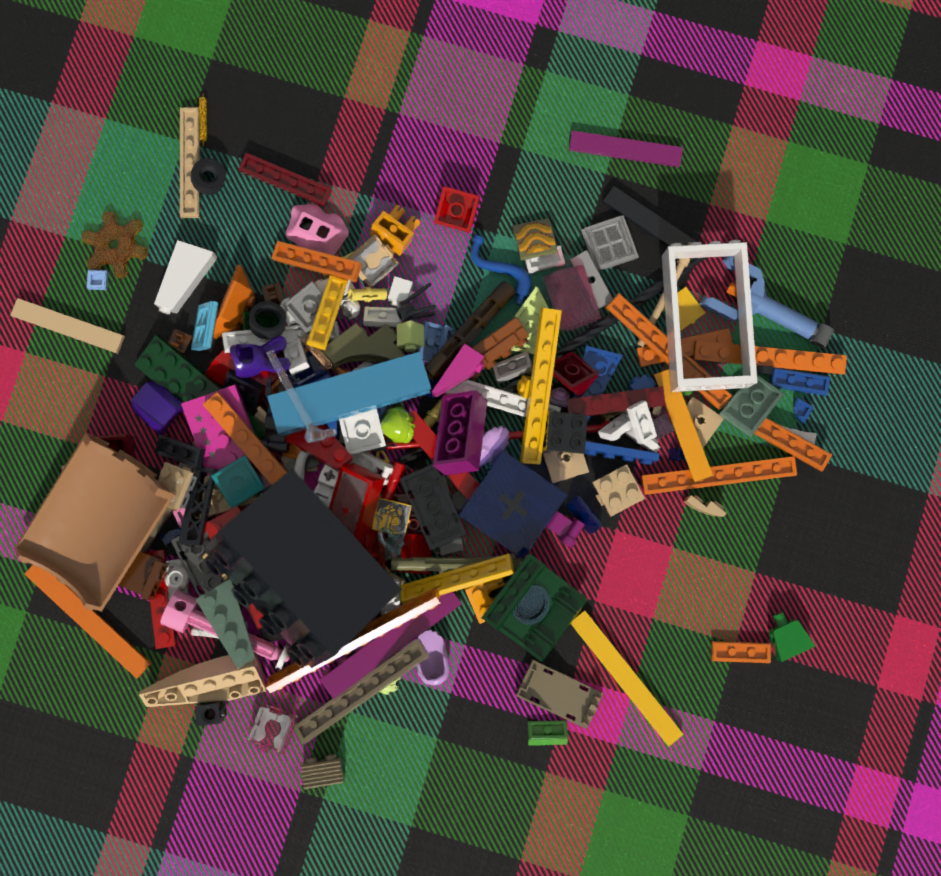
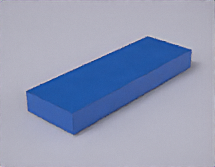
M774 368V374L771 375L770 384L776 388L822 396L828 395L830 376Z

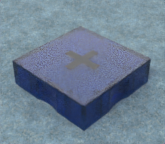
M501 449L487 469L481 483L471 492L458 511V515L524 559L567 497V494Z

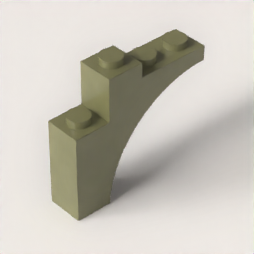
M355 323L329 343L326 350H321L331 362L330 365L327 364L331 370L351 362L371 361L382 363L405 356L402 348L396 346L397 333L386 324L368 337L366 330Z

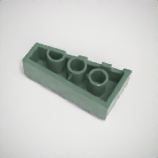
M229 579L195 600L237 669H240L254 660L255 656L239 603L231 591L233 588L232 581Z

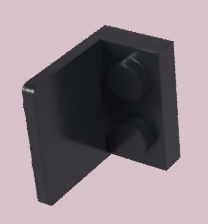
M549 411L547 413L542 452L558 451L584 454L587 415Z

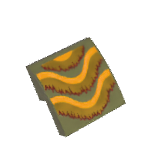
M549 218L512 226L520 260L558 253Z

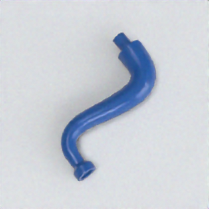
M474 235L472 239L474 243L470 252L472 261L482 269L503 273L516 278L518 283L515 290V295L517 296L515 304L522 306L524 299L530 296L532 287L531 277L528 272L515 264L482 259L478 251L485 239Z

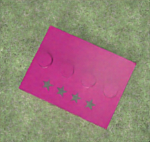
M237 384L218 390L254 432ZM215 391L181 405L196 446L206 449L203 459L204 467L215 468L219 471L244 456L245 453L202 405L218 392Z

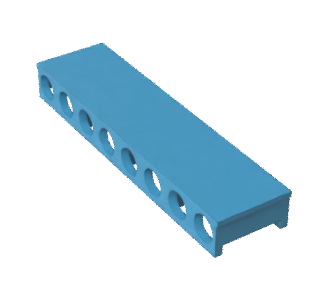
M417 352L267 397L277 432L282 437L430 393L431 386L421 353Z

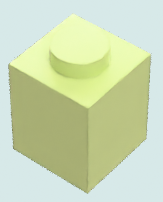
M411 320L398 324L397 347L405 349L406 352H415L416 349L424 347V325Z

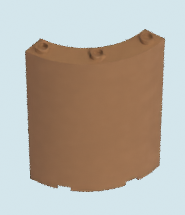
M86 432L14 550L21 562L31 563L55 576L60 583L67 585L79 597L86 609L102 612L175 494L164 481L160 483L156 480L157 475L144 464L121 449L119 452H116L108 447L110 443Z

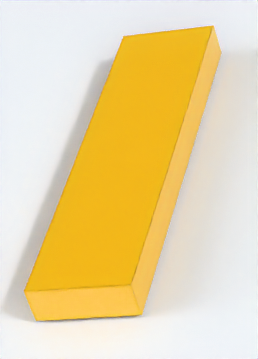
M329 275L307 345L326 350L348 280Z

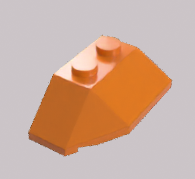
M238 264L216 315L212 336L214 339L222 337L223 332H233L241 329L243 324L242 312H248L249 307H252L255 302V293L246 272Z

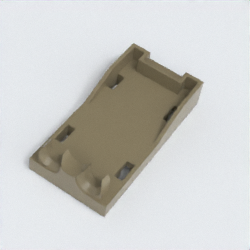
M534 659L531 660L516 692L517 697L585 729L588 728L591 719L595 715L603 695L602 692ZM546 668L552 671L553 674L551 675L545 672L544 669ZM582 685L588 688V691L580 689L579 686ZM531 697L539 699V703L531 700ZM567 713L574 716V720L566 717Z

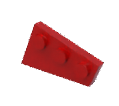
M324 424L292 433L285 437L287 443L294 444L301 451L313 455L318 461L337 472L340 470V466L353 461L352 455Z

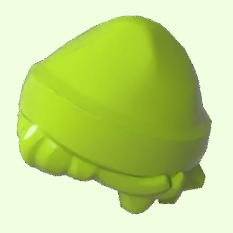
M396 406L387 411L381 422V429L385 436L393 442L409 443L414 435L415 425L412 424L413 418L410 417L409 413L403 407Z

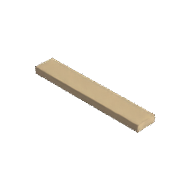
M199 107L180 108L181 218H200V192L191 183L192 167L200 160Z
M17 298L10 315L116 354L119 353L125 338L121 334Z

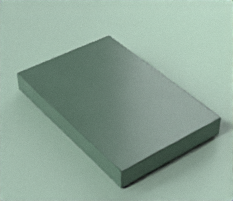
M757 375V383L749 388H739L719 415L751 437L784 393Z

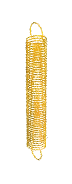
M201 97V99L199 98V123L205 125V129L199 125V132L205 135V139L202 140L203 138L200 135L199 141L201 140L204 146V142L207 141V99L204 100ZM200 103L205 105V110L203 107H200Z

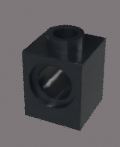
M223 701L199 703L196 705V726L222 723L227 715L226 706H223ZM209 708H212V709L215 710V712H216L215 718L209 717V715H208V709H209Z

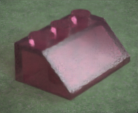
M584 265L561 269L543 276L553 308L562 310L560 320L561 331L568 332L602 319Z

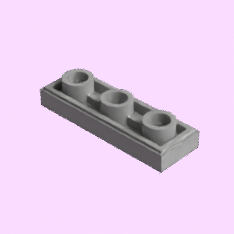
M586 250L570 259L596 309L598 310L609 304L613 297L589 252ZM592 277H595L594 283H590Z

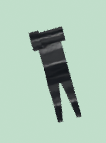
M267 378L265 397L268 402V411L264 423L266 438H262L261 441L270 452L289 453L290 444L285 441V436L281 437L276 429L267 397L272 395V378ZM282 378L278 393L285 391L286 379Z

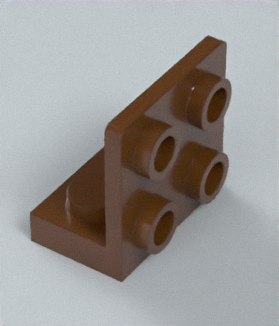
M140 551L119 583V586L141 594L140 598L153 600L169 563Z

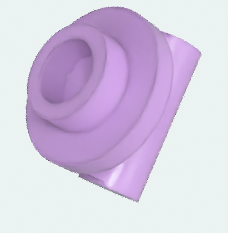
M561 387L553 389L549 403L567 408V399H569L570 394Z

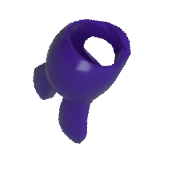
M277 336L261 346L254 344L231 345L230 355L234 361L236 376L247 378L256 376L262 371L283 372L287 370L291 365L288 358L267 359V357L275 355L286 348V339L283 336Z

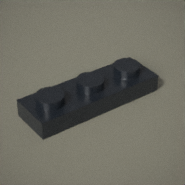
M159 435L155 453L195 468H201L206 449L166 435Z

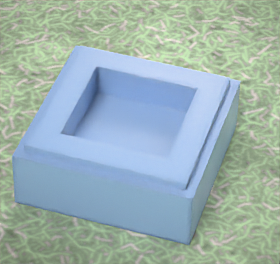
M88 270L87 289L108 290L109 272L107 270Z

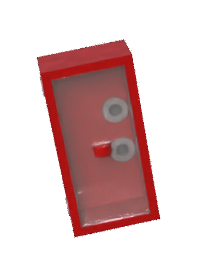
M355 463L340 466L329 509L365 548L379 498L383 496L381 491L385 477Z

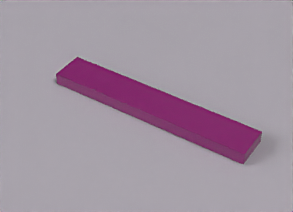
M572 131L569 151L680 167L683 147Z

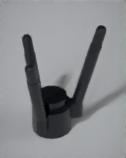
M428 283L407 299L399 302L400 306L396 307V311L400 321L406 322L411 319L435 315L434 312H421L434 309L436 305L415 310L413 304H408L429 288L431 283Z

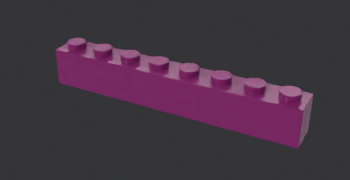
M454 592L440 595V604L436 608L427 610L417 618L404 622L400 627L387 631L383 636L372 639L366 645L353 649L355 653L349 657L344 655L337 661L339 664L332 669L330 666L321 673V683L331 697L335 699L462 603Z

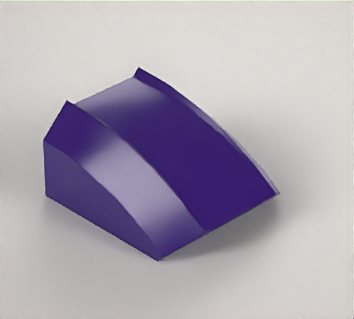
M154 381L146 382L131 399L132 410L160 435H163L179 414L183 412L182 402Z

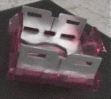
M261 703L247 741L256 743V748L266 753L269 750H274L284 755L298 716Z

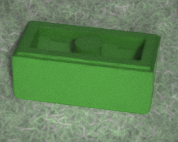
M567 720L528 721V745H566L568 743Z

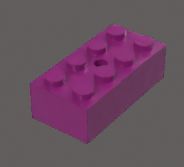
M477 390L443 395L433 466L444 475L479 471L487 400Z

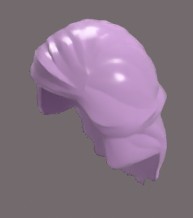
M502 426L494 427L483 434L479 467L492 462V459L506 448L510 437L507 428Z
M428 630L419 635L418 639H421L430 657L417 665V674L425 684L439 685L449 676V657L442 637L436 631Z

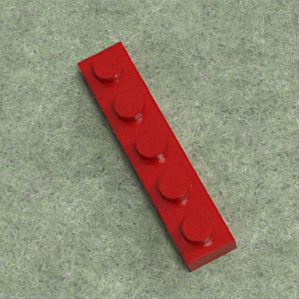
M165 550L144 552L167 561ZM165 575L155 598L150 600L156 649L177 646L175 630L160 623L166 606L170 601L168 587L165 583Z

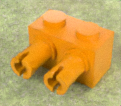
M395 205L389 214L385 211L380 214L372 224L370 235L376 234L384 245L388 244L396 254L401 256L410 245L414 236L413 231L420 225V221L418 219L413 221L415 217L411 216L405 225L401 224L398 220L404 215L405 210L402 207L398 210L400 206Z
M503 577L464 588L479 624L485 622L481 617L496 598L489 597L490 592L506 585Z

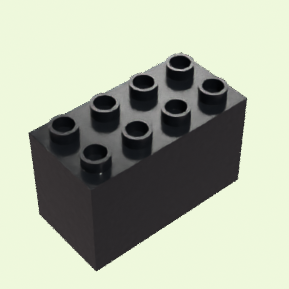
M293 469L289 470L220 529L203 549L208 555L204 558L207 568L217 577H221L225 573L236 585L231 591L237 601L245 607L253 604L263 615L259 619L262 628L274 638L280 634L290 644V647L287 649L288 656L302 668L307 664L314 668L334 658L402 590Z

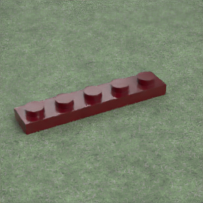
M245 153L238 169L246 175L323 207L326 206L332 193V188L248 153Z
M663 386L567 399L568 413L587 416L627 411L628 407L641 400L647 402L648 408L666 406Z

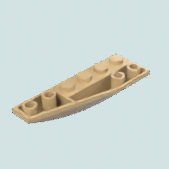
M254 653L255 659L240 669H237L231 657L227 655L170 675L141 690L139 696L146 707L229 701L266 692V684L261 661L256 653Z

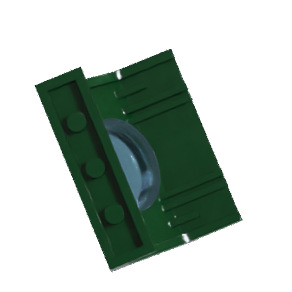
M529 553L481 618L543 662L589 599Z

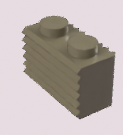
M336 754L325 755V759L317 760V757L306 758V762L301 764L304 789L340 784L345 781L342 756L337 757Z

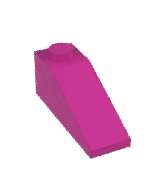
M464 344L432 390L433 396L438 397L472 378L476 372L480 373L485 366L484 356Z

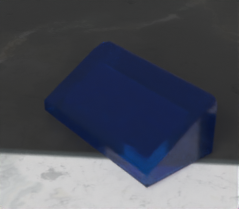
M577 496L567 504V507L576 519L585 524L584 529L588 534L591 535L603 527L602 523L580 496Z

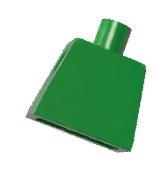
M783 611L772 616L777 626L770 628L768 632L775 657L778 661L783 662L816 647L797 619L787 621Z

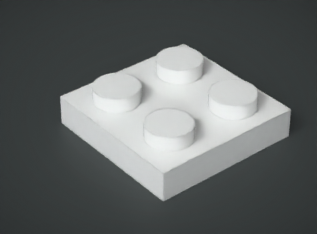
M377 409L339 420L346 450L350 454L386 446Z

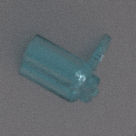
M387 527L381 528L378 532L379 539L374 543L375 551L371 553V556L378 563L389 561L391 558H398L404 545L405 537L404 534H394ZM383 532H386L388 536L383 538Z

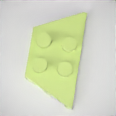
M535 287L515 315L530 335L527 338L528 342L520 348L518 346L514 347L512 351L522 353L528 351L529 354H535L541 308H548L538 287Z

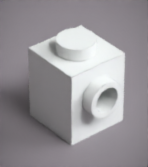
M394 276L388 296L392 306L399 307L400 301L407 299L415 293L412 291L414 286L412 281Z

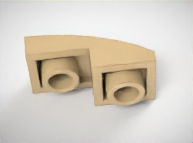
M689 495L683 501L691 508L707 515L724 517L727 514L723 511L724 507L718 502L710 501L704 506V501L696 495Z

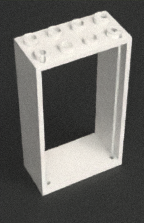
M732 240L727 244H721V241H713L707 245H702L701 242H693L688 246H682V243L671 244L662 255L671 392L749 388L756 384L757 372L747 242L741 243L740 240ZM734 256L743 376L683 379L675 259Z

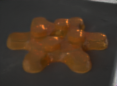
M105 212L102 216L104 225L99 232L95 233L87 230L81 235L82 241L85 244L92 245L95 249L94 255L87 260V267L90 270H99L101 266L109 264L113 267L114 275L119 279H123L128 274L126 264L130 258L143 260L149 255V251L145 246H140L135 242V236L143 229V224L140 220L133 219L127 225L120 226L113 212ZM111 240H118L117 248H110Z

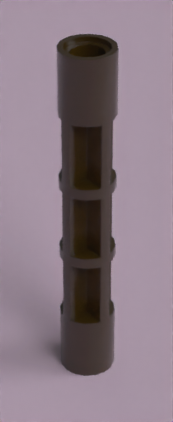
M502 281L425 365V370L430 379L436 382L448 369L463 345L469 346L513 298L516 292L510 284Z

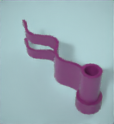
M520 488L519 490L525 493L524 497L540 511L538 513L519 504L529 511L527 515L561 537L559 541L573 548L576 543L575 540L585 524L577 519L571 521Z

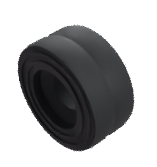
M204 158L194 164L191 171V183L198 192L212 195L223 188L226 172L218 161ZM210 172L213 174L214 179L206 181L203 178V174Z

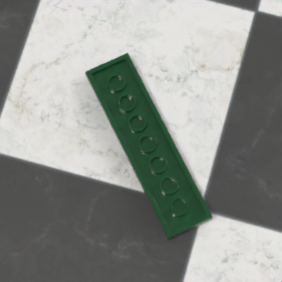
M159 335L154 336L134 364L151 380L163 386L182 403L222 389ZM246 409L254 433L260 440L266 438L264 423Z

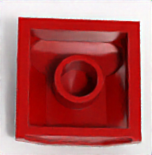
M443 186L434 223L470 233L479 206L480 196Z

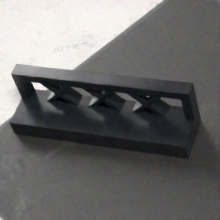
M193 468V476L198 478L193 490L189 491L190 498L185 507L178 543L187 547L202 546L215 484L211 476L205 483L204 478L207 476V473L212 475L217 472L215 468ZM203 492H205L206 496L205 499L202 501V494Z

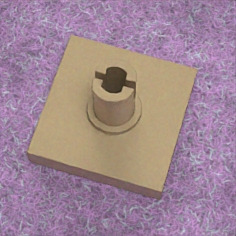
M691 397L686 405L701 445L704 448L724 418L695 397Z
M558 451L543 453L552 484L589 472L584 454Z

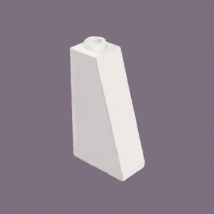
M177 240L154 303L159 307L160 312L169 315L170 312L178 313L216 261L217 256L214 252Z

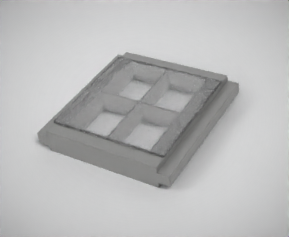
M624 215L581 229L588 252L598 271L639 257Z

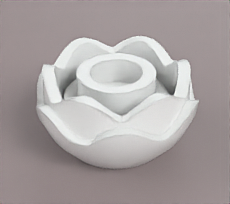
M348 296L343 297L340 305L343 309V315L349 317V319L356 318L360 312L358 301H349Z
M172 567L165 575L167 587L174 591L177 589L183 590L190 581L188 573L183 567Z

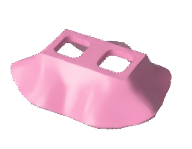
M315 204L294 206L291 211L290 223L286 230V237L299 247L334 255L349 234L348 228L340 216L337 214H326ZM304 217L313 220L309 230L300 228ZM321 225L330 229L325 239L316 235Z

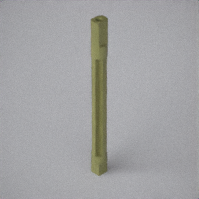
M391 558V570L451 571L492 558ZM512 558L514 572L525 558Z

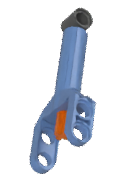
M724 256L722 262L728 269L735 272L734 256ZM748 263L749 278L753 281L750 285L752 315L759 313L807 339L811 337L810 342L812 344L825 348L834 329L828 325L818 323L768 297L764 288L765 281L761 269ZM731 282L726 292L737 298L736 284ZM702 298L700 306L729 322L739 320L738 309L736 310L715 298Z

